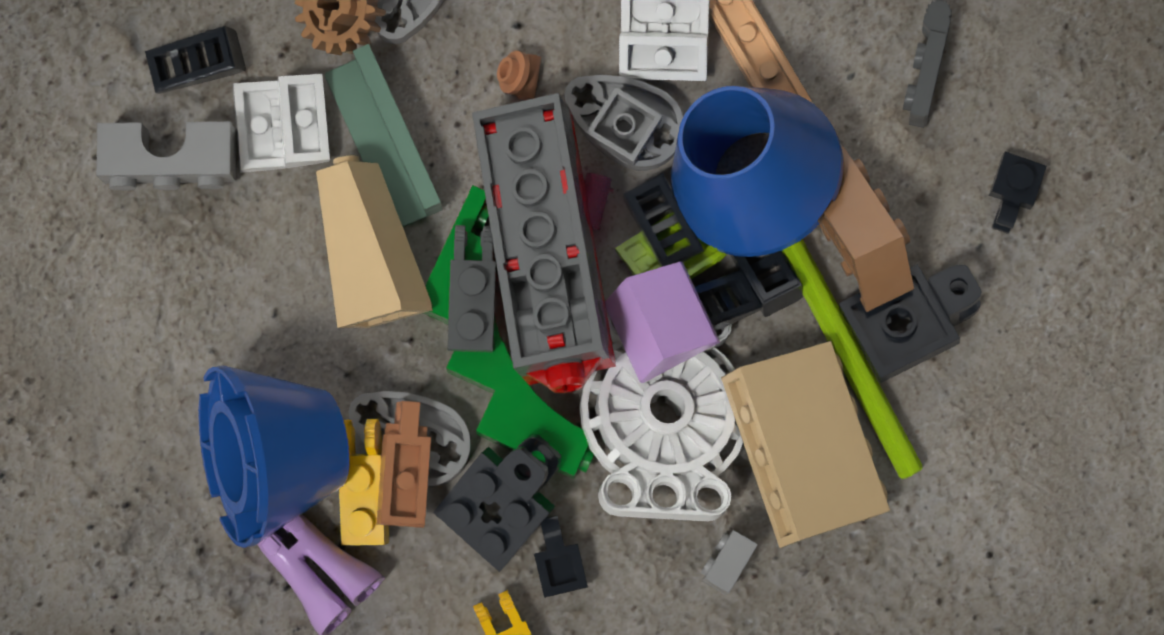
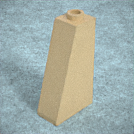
M351 155L333 159V166L316 171L337 328H371L432 311L430 297L379 164L360 162L359 156Z

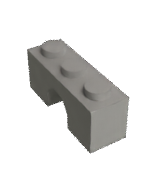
M230 121L186 122L185 142L177 153L169 157H157L151 154L149 131L142 123H97L96 176L105 184H109V188L112 190H135L136 183H153V188L159 190L180 189V183H197L198 188L214 190L224 188V182H236L237 130Z

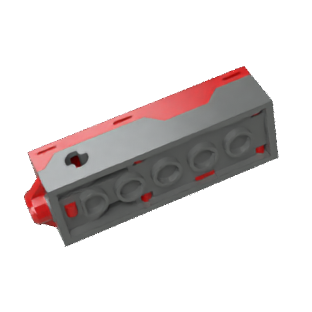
M555 93L472 112L513 368L529 385L541 383L555 393H567L583 388L594 371L616 367L574 120L560 94Z

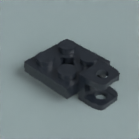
M916 264L910 267L914 289L866 312L860 301V293L839 303V308L880 383L960 344V337L954 326L973 317L979 311L981 305L979 299L981 298L982 291L968 266L955 265L929 277L927 281L919 265ZM898 314L901 319L909 317L911 322L907 325L906 332L899 333L888 328L892 324V315Z
M538 434L526 438L504 460L488 446L481 452L433 513L500 572L556 507L539 491L559 469L562 456ZM533 451H539L544 455V465L532 455ZM496 502L501 507L498 514L502 519L490 516L485 508V503L491 505Z

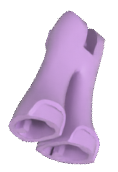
M301 514L283 527L287 534L291 532L298 539L290 548H287L281 542L282 538L276 533H273L257 545L291 586L302 603L315 631L319 635H328L351 613V608L314 573L306 563V558L312 559L336 583L355 606H358L376 591L385 577L373 567L343 551Z

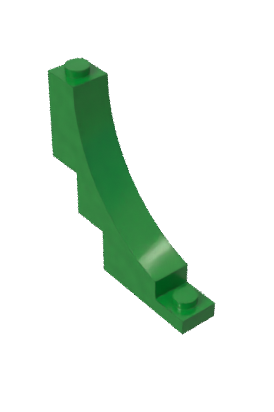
M472 185L425 285L431 300L432 311L423 314L447 325L449 318L451 260H454L455 225H465L468 232L465 260L482 261L481 237L474 233L476 229L483 231V226H487L489 222L485 190ZM494 316L493 352L454 351L446 367L447 373L493 393L476 430L477 435L513 451L526 438L538 434L561 454L562 461L557 472L572 479L575 478L578 470L587 473L594 454L589 448L583 429L573 425L550 408L515 371L513 362L499 334ZM533 451L532 455L544 465V455L539 451Z

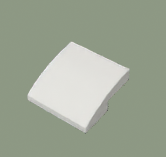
M621 0L619 76L645 80L707 81L710 0Z
M322 74L278 76L277 81L233 83L240 173L293 168L330 161Z

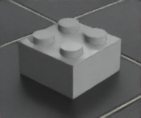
M615 86L587 130L586 139L633 167L660 125L663 115Z
M735 530L729 535L724 533L715 547L719 551L716 558L710 557L701 571L705 575L702 582L724 595L729 594L758 544Z

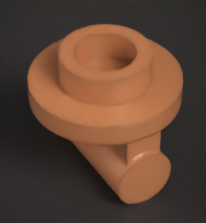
M513 51L503 58L497 69V79L501 90L504 93L515 95L521 100L534 99L541 57Z

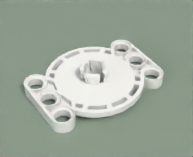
M717 306L721 313L724 312L721 307ZM607 311L611 339L614 342L613 350L616 367L608 369L603 381H593L597 371H594L582 389L580 402L581 424L589 448L601 465L611 473L606 477L599 489L598 499L601 507L610 515L620 517L713 521L723 515L731 502L729 487L718 477L725 472L738 456L743 445V440L738 426L734 423L735 417L721 377L734 371L735 368L726 356L716 349L724 343L730 334L732 324L722 328V333L718 336L720 343L647 382L640 383L627 353L618 352L620 349H624V346L616 329L611 324V318ZM590 393L597 395L596 417L593 419H589L588 401ZM664 395L665 403L674 409L677 416H681L678 421L664 423L653 416L650 404L655 403L659 396ZM599 430L603 442L610 450L608 456L597 443L593 431ZM729 438L736 440L730 455L722 462L719 453L723 450ZM617 460H619V461H620L621 463H623L625 466L622 467V468H619V467H618L616 464H614V463H615ZM709 465L713 471L710 472L705 467ZM620 482L627 485L632 492L631 502L626 505H618L612 502L607 492L611 484ZM659 485L671 487L676 493V504L668 508L659 506L653 499V489ZM702 488L716 490L721 497L720 507L716 510L703 508L698 502V491Z

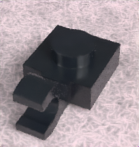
M1006 151L1003 153L989 196L1001 200L992 229L1009 234L1010 229H1013L1019 207L1031 210L1034 206L1047 167L1046 165Z
M558 516L546 518L541 524L547 551L534 554L544 598L588 588L578 543L564 546Z

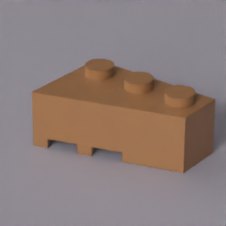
M842 146L843 176L839 193L835 201L831 200L817 221L820 223L819 227L827 241L832 240L845 260L841 262V267L846 276L854 274L861 294L860 301L866 312L914 289L905 247L906 244L910 243V237L902 221L899 218L892 220L888 214L890 208L882 191L879 188L872 190L868 184L870 178L862 161L859 158L853 161L844 146Z

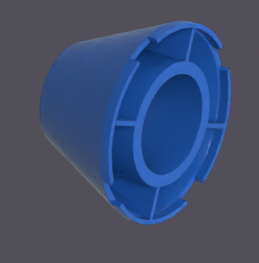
M742 86L717 88L698 98L687 110L681 121L671 170V190L687 224L693 230L696 237L704 243L717 248L719 252L734 256L752 257L772 254L794 245L820 224L817 220L824 213L831 200L835 201L839 193L843 176L842 147L834 127L825 114L812 102L797 94L784 90ZM769 133L764 150L753 163L735 173L715 175L722 155L733 143L751 134Z
M224 365L211 367L207 370L203 379L204 382L210 381L208 393L199 394L198 422L201 453L211 498L218 496L221 498L227 516H222L219 520L229 538L241 548L255 546L344 486L349 472V446L344 420L337 402L326 390Z

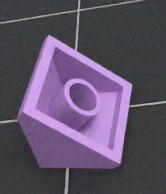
M683 262L673 263L627 277L605 301L608 314L640 383H645L720 343Z

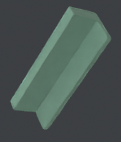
M367 44L353 50L355 60L326 72L325 78L363 162L379 164L404 228L443 209L371 47Z

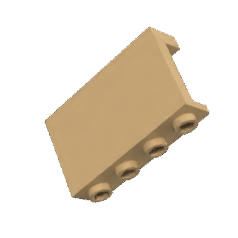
M831 341L742 366L721 377L779 548L862 520L865 521L890 511L887 503L886 487L878 477L872 460V447L864 437L857 417L858 409L856 402L849 394L843 377L841 359L835 353Z

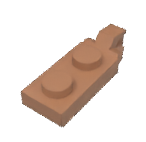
M397 402L394 424L386 423L385 434H383L376 525L424 528L431 437H427L426 426H419L420 402Z

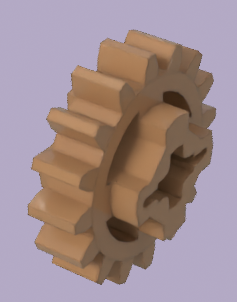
M295 0L294 3L303 7V13L295 17L296 22L306 24L301 36L313 40L312 47L314 49L340 56L343 52L353 54V50L357 49V44L370 45L368 33L369 31L380 32L381 28L375 22L376 16L386 15V10L378 7L377 1L380 0Z

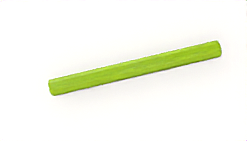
M802 239L794 245L781 250L800 280L802 294L828 342L831 341L835 353L840 357L843 372L898 476L901 479H907L923 469V465L804 240Z

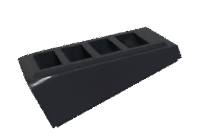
M226 26L145 51L154 90L157 94L246 71L237 32ZM217 44H220L224 58V62L222 63L220 60ZM204 47L209 62V67L206 68L203 66L199 50ZM184 52L188 54L192 70L190 73H186L182 57ZM168 56L171 57L176 76L169 79L164 57Z
M663 174L623 193L624 202L661 267L677 262H685L704 252L698 238L682 215L676 198ZM661 196L664 201L663 203L643 212L642 205ZM669 210L672 215L671 217L653 226L650 225L648 220ZM676 224L678 225L680 231L660 241L658 240L656 234ZM684 238L686 239L689 246L669 256L666 255L665 248Z
M782 251L769 254V256L751 265L748 263V260L756 256L730 255L738 271L742 269L762 305L760 311L764 317L774 314L803 297L802 284ZM776 267L778 272L759 281L757 276Z
M742 269L695 286L715 332L762 309V305ZM727 288H731L740 306L736 307L726 291ZM712 295H715L717 301L719 302L724 312H720L719 308L717 307L715 301L712 298Z

